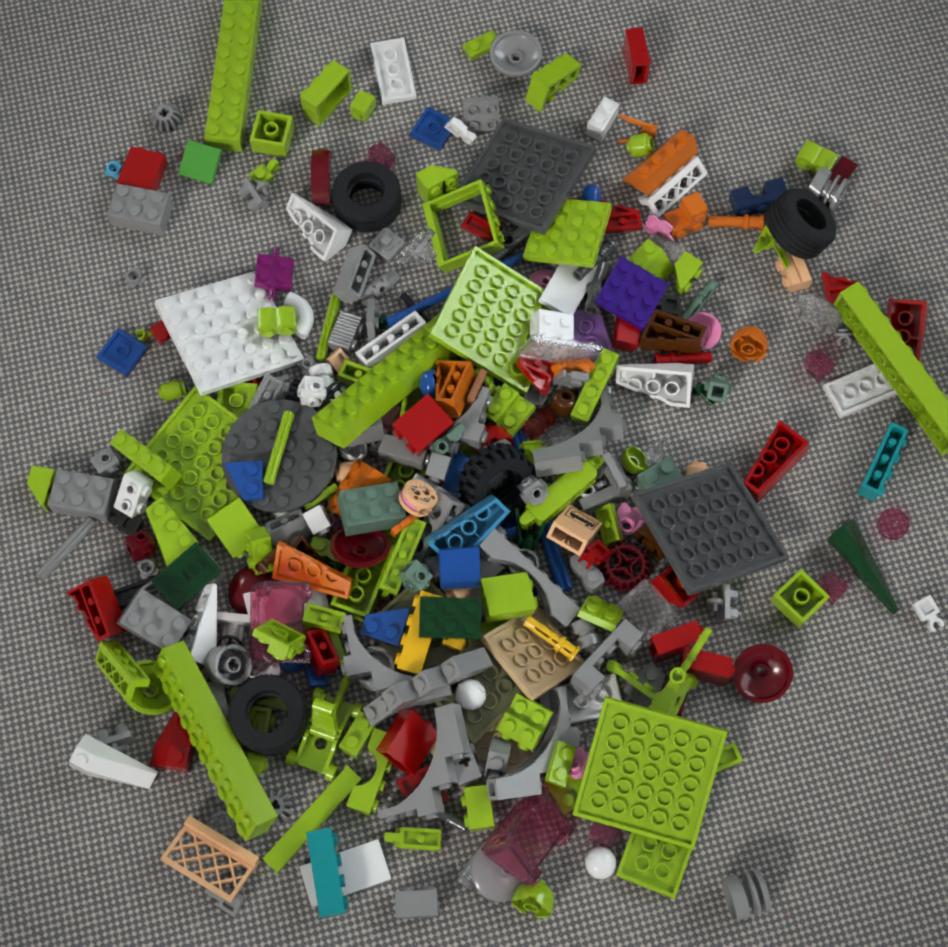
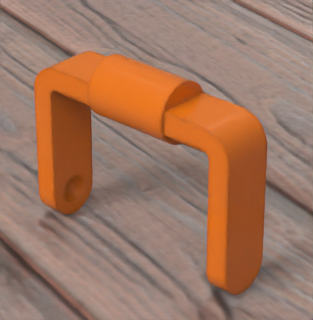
M410 514L391 529L390 535L395 539L400 531L420 517Z

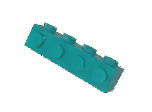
M890 422L858 489V495L875 502L878 496H883L886 490L884 486L885 481L890 480L894 472L891 468L893 464L897 465L901 456L898 454L900 448L904 449L908 441L905 438L909 431L908 429Z
M332 828L306 832L319 916L321 919L345 915L347 914L346 909L349 908L348 896L343 895L342 887H346L344 874L340 875L339 866H342L341 854L336 853L335 846L339 845L337 832L333 833Z

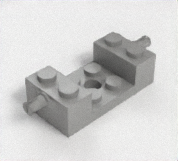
M625 619L573 674L568 688L577 695L573 700L577 707L583 701L587 703L590 698L594 700L600 694V690L604 686L602 682L605 676L599 670L604 661L607 662L614 653L623 661L628 657L632 659L637 654L639 647L642 645V637L649 631L647 627L642 625L638 630Z

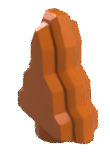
M590 358L555 361L551 366V370L554 376L563 369L566 370V373L570 371L590 373L595 368V363Z

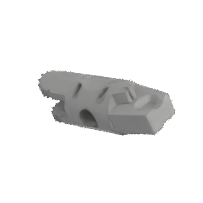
M391 270L367 285L361 295V298H363L361 301L362 306H367L368 299L375 298L376 300L390 290L400 280L399 274Z

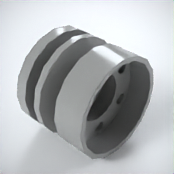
M820 167L807 191L819 200H822L825 206L830 204L828 210L832 214L843 200L847 192L849 180L844 178L840 185L838 183L841 176L837 175L831 181L832 171Z
M757 868L750 870V874L747 871L743 872L742 883L736 874L722 878L724 897L735 922L750 918V907L757 916L761 914V909L764 913L771 911L769 890Z

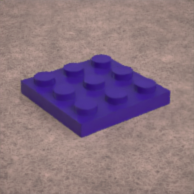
M620 256L594 303L643 331L669 284Z

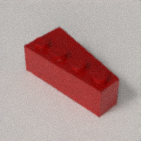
M781 420L778 421L767 444L762 449L759 458L744 481L745 486L757 504L808 452L809 442Z

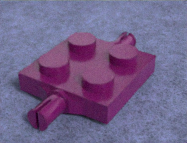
M276 246L272 248V255L258 253L256 260L254 287L268 290V299L270 301L271 297L272 301L276 300V292H291L294 259L279 256L280 248L277 247L276 250Z

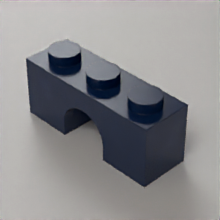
M781 177L765 182L762 190L763 196L753 195L749 187L746 186L731 190L728 200L735 216L750 215L756 212L763 213L767 211L768 207L787 188Z

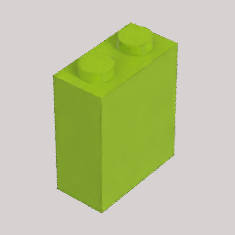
M236 497L205 519L232 558L237 557L238 559L247 553L244 544L246 540L245 530L259 527L239 497Z
M527 572L482 578L480 580L481 587H478L486 623L533 616L536 608H538L537 598L533 597L532 593L533 582L528 577Z

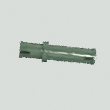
M709 279L704 288L697 292L696 298L680 317L689 320L690 317L697 314L703 305L710 301L711 295L719 287L718 283Z

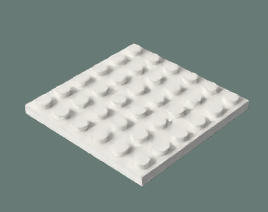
M255 271L155 300L154 305L201 396L265 376L266 373L271 374L296 366L297 362L304 359L292 335L284 336L277 334L272 337L259 335L257 309L277 307L272 298L271 301L268 299V290L254 287Z

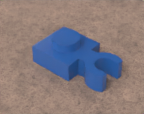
M306 657L305 663L308 667L305 669L308 689L328 687L330 684L328 674L317 677L308 657Z

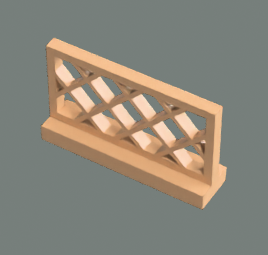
M190 815L186 819L183 828L160 858L165 864L232 903L251 873L259 865V857ZM187 833L193 837L194 843L182 845L181 838ZM198 846H209L211 854L200 856ZM195 847L197 857L185 859L183 850ZM181 851L182 860L173 861L168 858L171 852ZM224 855L228 858L229 864L217 866L215 857ZM213 858L214 867L202 869L201 860ZM198 861L200 870L194 872L187 870L186 863ZM242 866L247 869L244 875L235 877L234 867ZM230 868L232 878L220 880L218 871ZM216 872L217 881L207 882L204 879V874ZM233 882L234 890L231 895L222 891V884Z

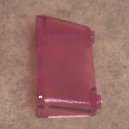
M261 581L252 585L250 592V658L252 664L310 663L312 650L308 644H306L301 655L296 653L293 660L286 659L284 661L275 659L272 654L267 652L269 644H263L256 637L252 636L254 628L270 619H274L304 635L302 620L304 617V604L312 597L310 582Z
M544 791L540 795H533L518 802L489 837L481 850L486 857L524 885L534 886L541 880L542 871L538 868L554 846L559 844L563 846L570 840V835L573 833L574 828L549 794Z

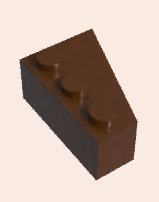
M655 309L640 338L641 350L700 353L707 340L708 327Z

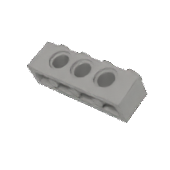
M438 490V502L430 514L423 519L426 522V526L411 561L417 559L420 563H423L428 556L439 555L423 538L460 515L466 504L453 494Z

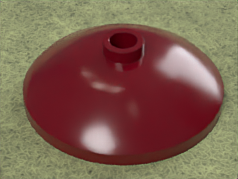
M343 527L332 536L330 550L335 559L344 565L354 568H368L386 559L390 551V541L383 531L346 536Z
M246 566L234 575L229 584L228 599L235 613L248 614L243 597L244 593L252 592L255 586H258L260 590L285 582L272 579L273 571L256 575L252 568L249 569Z
M752 645L742 651L734 662V665H736L732 677L734 685L738 692L750 701L756 703L774 701L784 695L791 685L793 679L792 663L785 652L774 645ZM758 667H763L761 672H757Z

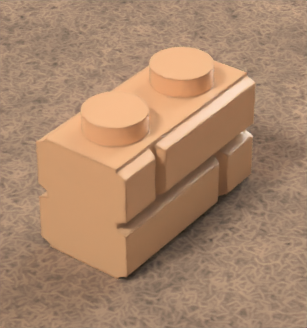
M786 251L785 253L789 261V268L786 270L778 256L775 265L777 271L782 273L783 286L787 287L790 293L809 288L812 283V277L805 260L797 258Z

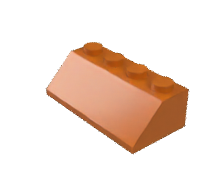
M684 130L673 134L623 178V181L649 196L698 153L695 136Z

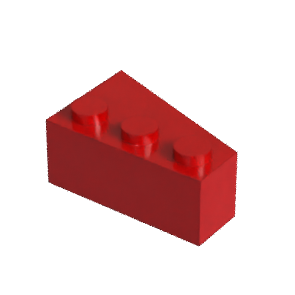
M108 575L90 579L66 592L78 604L76 606L77 610L84 613L87 618L85 622L98 642L116 637L127 631L116 624L122 613Z

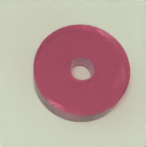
M895 508L883 511L877 520L879 533L889 540L902 538L908 532L910 526L907 515ZM890 522H894L896 527L891 526Z

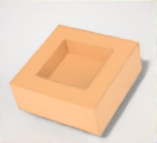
M337 348L325 359L332 366V370L336 374L339 373L345 359L351 360L341 348Z

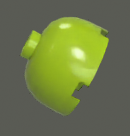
M539 878L527 880L519 884L512 897V905L517 910L525 914L527 910L535 912L534 917L536 918L550 917L554 908V894L550 887L546 885V882Z

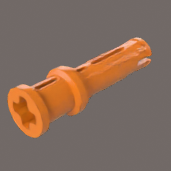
M748 214L743 216L709 215L708 227H738L744 230L751 228L762 231L764 227V214L760 216H749Z

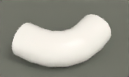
M290 292L286 296L283 306L295 307L297 333L294 335L305 340L312 329L314 313L308 301Z

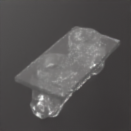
M651 234L649 236V239L662 248L671 261L677 262L687 249L659 234Z

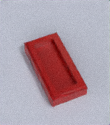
M470 211L461 224V228L488 242L494 241L489 221Z

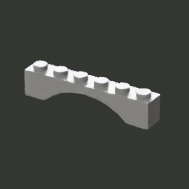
M494 529L479 544L480 555L487 562L507 565L520 573L527 572L528 577L532 579L533 585L540 595L545 616L559 629L567 627L580 611L577 602L571 597H567L559 585L553 584L544 571L538 570L534 566V562L522 555L520 549L515 544L506 540L503 532Z

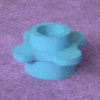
M117 161L109 162L106 167L107 170L104 171L107 177H114L117 180L123 164L120 165Z

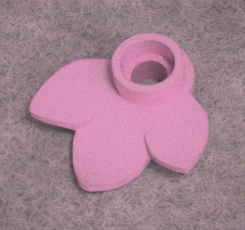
M655 215L647 217L648 220L645 222L644 229L648 234L652 236L658 234L664 240L674 241V238L669 233L674 228L669 222L659 220Z
M625 502L619 506L617 516L622 534L630 536L645 523V520L637 507L630 508ZM627 524L630 528L626 530L623 528V525Z
M582 747L576 748L569 776L574 779L583 777L589 752L585 753Z

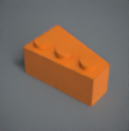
M436 360L437 384L435 401L450 418H460L476 379L471 361Z
M357 459L351 465L345 479L341 481L334 496L330 498L326 508L341 517L337 503L341 490L389 483L391 479Z

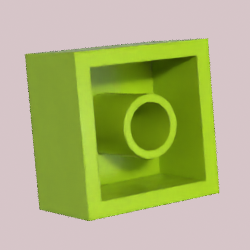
M258 110L249 140L252 152L287 158L295 129L293 116Z
M800 569L773 595L770 602L799 629L828 601L830 596Z

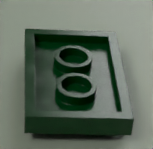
M195 542L154 577L151 582L172 606L179 610L218 576L222 570L201 546Z
M420 596L419 638L480 640L481 598Z

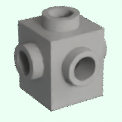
M110 447L99 450L95 456L90 458L101 477L115 476L123 469L120 464L123 461L117 451L113 452Z
M532 474L516 486L521 492L519 494L520 498L525 504L529 502L532 506L542 504L549 495L546 491L548 486L543 479H537Z

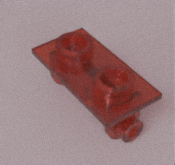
M543 407L534 415L535 419L531 417L523 424L522 431L525 434H530V441L540 437L544 430L554 425L557 419L555 408L551 410L549 407Z

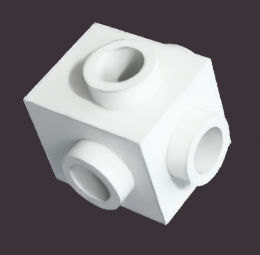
M306 375L303 377L297 391L301 405L319 407L322 401L326 399L327 390L324 388L323 377Z

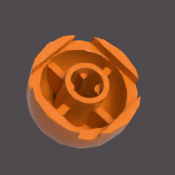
M749 325L743 326L731 338V353L735 358L743 362H748V359L758 362L767 354L768 339L760 328Z

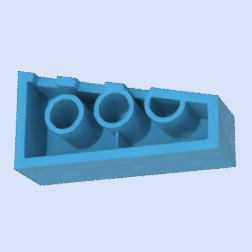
M491 494L423 539L438 554V549L479 546L511 511Z

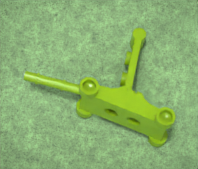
M705 627L689 654L687 653V657L680 668L676 667L671 670L670 680L660 692L655 693V688L646 681L644 684L638 680L639 676L631 670L626 672L623 669V665L614 660H610L606 668L609 672L621 676L652 699L651 705L648 708L676 716L688 690H693L698 685L696 676L686 672L693 661L696 660L698 653L706 641H708L713 630Z
M347 675L341 680V685L335 698L325 694V690L317 687L311 699V702H313V712L307 729L304 732L302 742L298 751L294 749L289 750L285 764L292 767L295 764L325 775L324 779L328 781H334L338 771V766L332 764L350 718H356L358 713L362 712L364 705L358 702L350 704L342 701L348 686L351 684V680H348ZM320 738L327 741L324 749H318L315 746V742Z

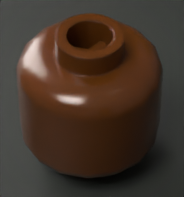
M568 389L557 390L550 402L552 412L560 417L569 416L577 402L576 395Z

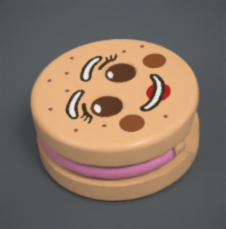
M412 479L400 491L399 502L408 513L424 517L429 515L438 502V496L434 488L428 483L419 479Z

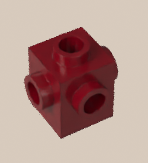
M147 528L125 537L126 549L134 562L156 554V538L153 534L150 535Z

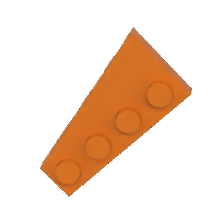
M281 541L278 542L272 579L345 599L349 598L353 578Z

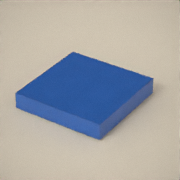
M427 107L411 130L410 137L441 151L452 135L444 127L451 118Z
M117 328L96 358L128 377L149 347Z
M478 546L438 549L441 590L481 587Z

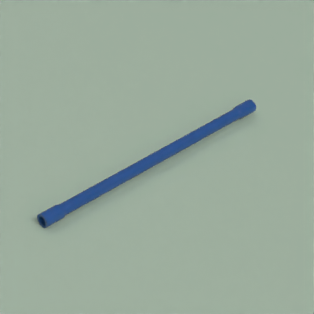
M525 249L500 262L511 267L523 261ZM453 286L385 318L386 324L391 328L412 312L420 313L446 300Z

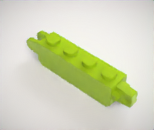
M600 455L591 456L586 459V462H582V471L559 474L555 478L554 483L551 485L547 484L546 491L549 495L542 504L532 506L529 502L526 504L525 512L519 517L521 529L527 530L535 523L538 526H541L543 522L547 524L595 484L597 471L605 462Z

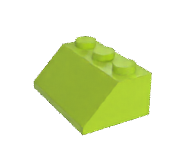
M649 238L628 259L663 281L674 269L663 249Z

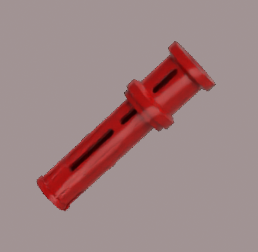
M670 351L669 354L654 353V364H705L712 361L711 351L676 354L673 351Z

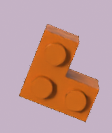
M695 192L682 198L679 208L663 214L662 220L669 222L674 229L669 232L674 239H681L688 233L697 232L704 227L708 208L699 192Z

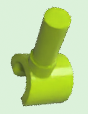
M138 329L135 332L137 336L143 335L138 338L143 343L147 342L152 335L149 331L145 332L143 329Z

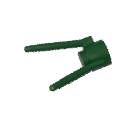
M515 508L517 544H520L521 549L533 551L535 548H538V542L546 522L542 523L537 536L533 532L534 525L529 527V531H525L522 534L519 523V509Z

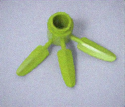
M766 224L758 237V242L754 247V254L761 252L763 249L770 250V248L774 247L787 270L789 268L787 255L781 246L776 245V240L771 235Z

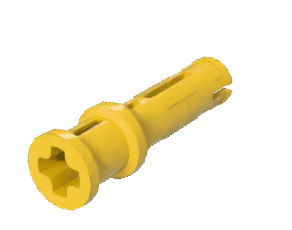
M531 615L523 624V626L554 646V651H559L568 657L570 662L581 648L567 641V637H560Z

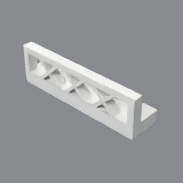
M693 156L649 196L644 194L638 200L641 205L649 206L652 213L659 218L708 173L699 157ZM697 166L701 173L693 177V169ZM687 178L686 186L680 188L681 179ZM671 188L675 189L674 197L668 199L669 190ZM659 199L663 200L662 207L657 210L654 203Z

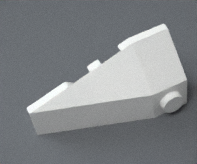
M291 193L286 206L287 212L294 223L299 225L303 231L302 235L304 239H308L313 253L324 262H327L346 246L352 229L338 218L296 193Z
M660 363L616 366V384L635 392L639 391L649 395L652 399H659L669 406L690 408L694 380L693 364Z
M214 583L204 587L196 605V611L198 612L192 618L189 632L186 637L182 636L180 642L184 640L193 659L200 668H205L207 655L212 648L217 647V584Z
M87 734L80 740L69 760L70 767L87 776L147 789L151 787L158 771Z

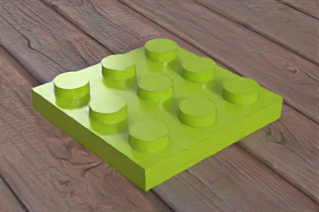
M631 832L615 876L675 900L692 849Z

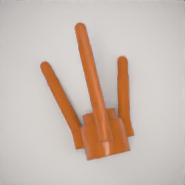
M622 114L619 115L626 122L641 126V133H647L655 139L657 125ZM630 138L619 139L618 143H627Z

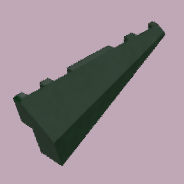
M852 519L831 534L827 542L854 569L852 572L894 615L899 609L855 520Z

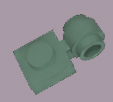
M456 424L442 438L435 440L432 444L433 451L438 454H445L449 450V442H456L463 436L462 432L466 430L463 424ZM440 443L443 446L442 450L439 449Z

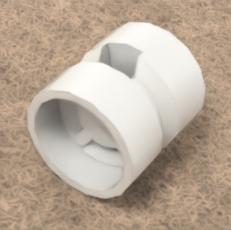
M328 363L314 365L308 370L309 376L323 377L326 390L331 383L335 382L332 366Z

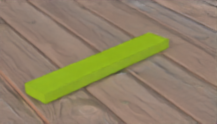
M346 766L262 859L279 873L307 842L306 832L318 830L350 795L353 786H358L362 782V778L350 767Z

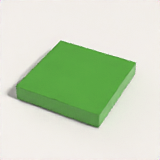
M188 139L178 174L213 185L223 150Z

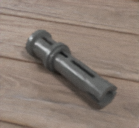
M603 240L595 267L599 262H605L610 254L616 252L617 247L612 240ZM578 267L573 272V276L576 280L581 281L593 268Z

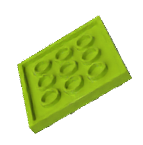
M567 199L545 235L533 231L530 232L523 254L524 261L594 268L612 211V204Z

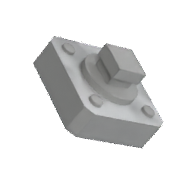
M383 228L369 244L370 250L386 263H391L405 247L404 240L388 228Z

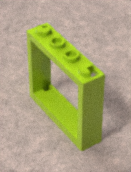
M481 179L422 204L437 264L444 273L464 266L471 250L451 259L448 258L437 212L480 194L482 195L494 241L478 248L489 255L504 250L503 242H505V239L499 230V226H501L499 218L495 216L496 206L490 197L492 191L490 186L486 185Z

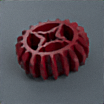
M621 540L619 546L615 542L612 543V548L607 546L612 553L609 558L600 564L599 570L603 572L604 579L608 578L605 584L609 585L612 583V590L617 586L619 587V592L626 588L627 593H629L631 587L636 591L638 590V585L644 586L643 580L648 581L649 576L647 574L651 573L649 568L651 561L647 560L649 554H643L644 548L637 549L638 543L634 544L633 547L630 546V540L627 542V545H624V542ZM624 553L630 554L634 557L628 558L624 555ZM616 556L618 564L613 569H610L609 562ZM622 564H624L625 566H629L628 569H626L625 567H621ZM637 564H640L641 572L634 578L632 569ZM622 575L626 578V580L620 579L616 576Z

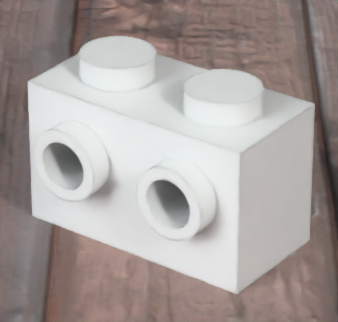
M137 470L125 473L114 508L131 518L143 514L147 508L148 497L152 493L154 480Z

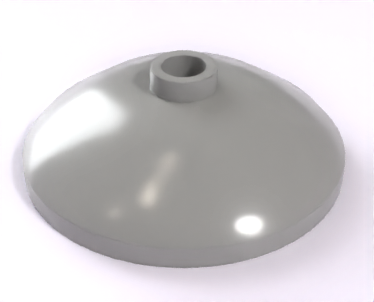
M519 30L508 31L499 35L493 41L490 48V59L493 66L500 73L511 77H522L538 68L542 60V47L539 41L527 32Z
M498 837L483 842L476 849L471 860L470 872L473 884L477 891L488 900L494 902L512 900L518 885L528 879V862L523 850L515 842L507 838ZM505 865L508 867L507 873L504 870Z

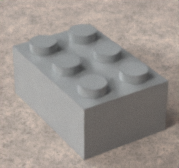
M117 184L107 216L112 226L164 235L173 202L169 193Z
M58 469L47 505L53 513L82 518L90 517L93 520L108 522L107 518L111 516L119 486L112 478Z
M141 588L137 590L116 624L161 651L164 647L178 643L192 620Z

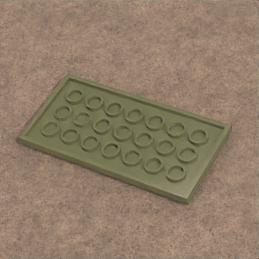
M430 580V585L424 591L446 597ZM405 588L380 612L409 608V614H414L416 607L412 606L415 595H420L421 591L411 592ZM406 625L403 633L407 634L410 626ZM431 639L422 671L439 666L451 657L461 653L444 647L442 645L443 639ZM376 640L394 660L397 652L402 653L403 645L399 644V647ZM467 640L462 651L463 654L484 647L493 666L481 674L467 678L480 682L486 690V699L481 707L476 710H466L461 707L468 739L474 745L503 718L516 693L519 692L525 695L481 640ZM459 682L450 685L452 699L435 702L438 707L456 703L454 689Z

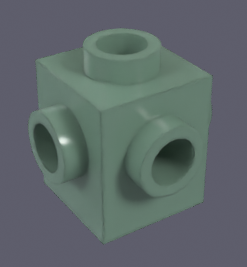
M710 373L709 380L706 379L704 384V390L707 391V399L726 402V397L731 394L732 389L729 377L723 373Z
M416 559L409 561L397 577L403 582V586L407 590L417 592L428 588L430 585L429 581L433 575L425 564L420 563Z

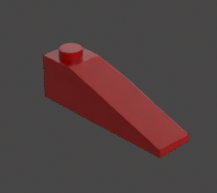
M889 298L886 316L890 319L892 327L901 334L904 343L911 347L916 359L920 361L929 304L927 301Z
M671 565L649 582L661 599L681 608H684L698 595L696 593L688 596Z
M174 711L155 743L150 767L190 773L195 747L190 742L189 733L181 725V718L178 712Z

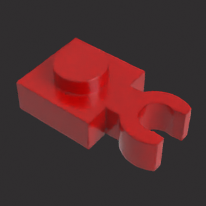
M597 539L585 549L578 562L587 561L588 564L585 568L590 569L594 563L599 565L609 558L612 551Z

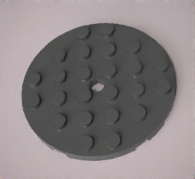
M272 400L250 408L235 421L228 431L223 444L222 468L230 488L242 501L260 511L286 513L298 510L300 507L312 503L322 494V491L328 483L330 484L334 476L338 451L337 445L317 435L312 417L318 413L317 411L292 400ZM284 411L293 412L294 419L284 449L285 456L281 460L274 485L264 483V500L244 501L225 463L263 461L265 476Z

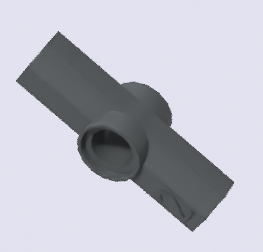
M515 226L509 232L502 233L505 242H503L504 250L491 256L500 261L506 255L514 253L516 247L529 237L531 231Z
M599 262L593 281L586 285L588 298L584 311L587 314L599 315L601 307L595 304L594 301L612 272L613 266L610 263Z

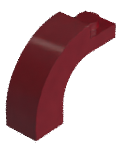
M317 149L311 152L312 204H330L331 202L330 165L332 153L330 150Z

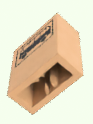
M568 505L555 519L546 537L576 555L581 556L585 549L594 541L603 523L574 506Z

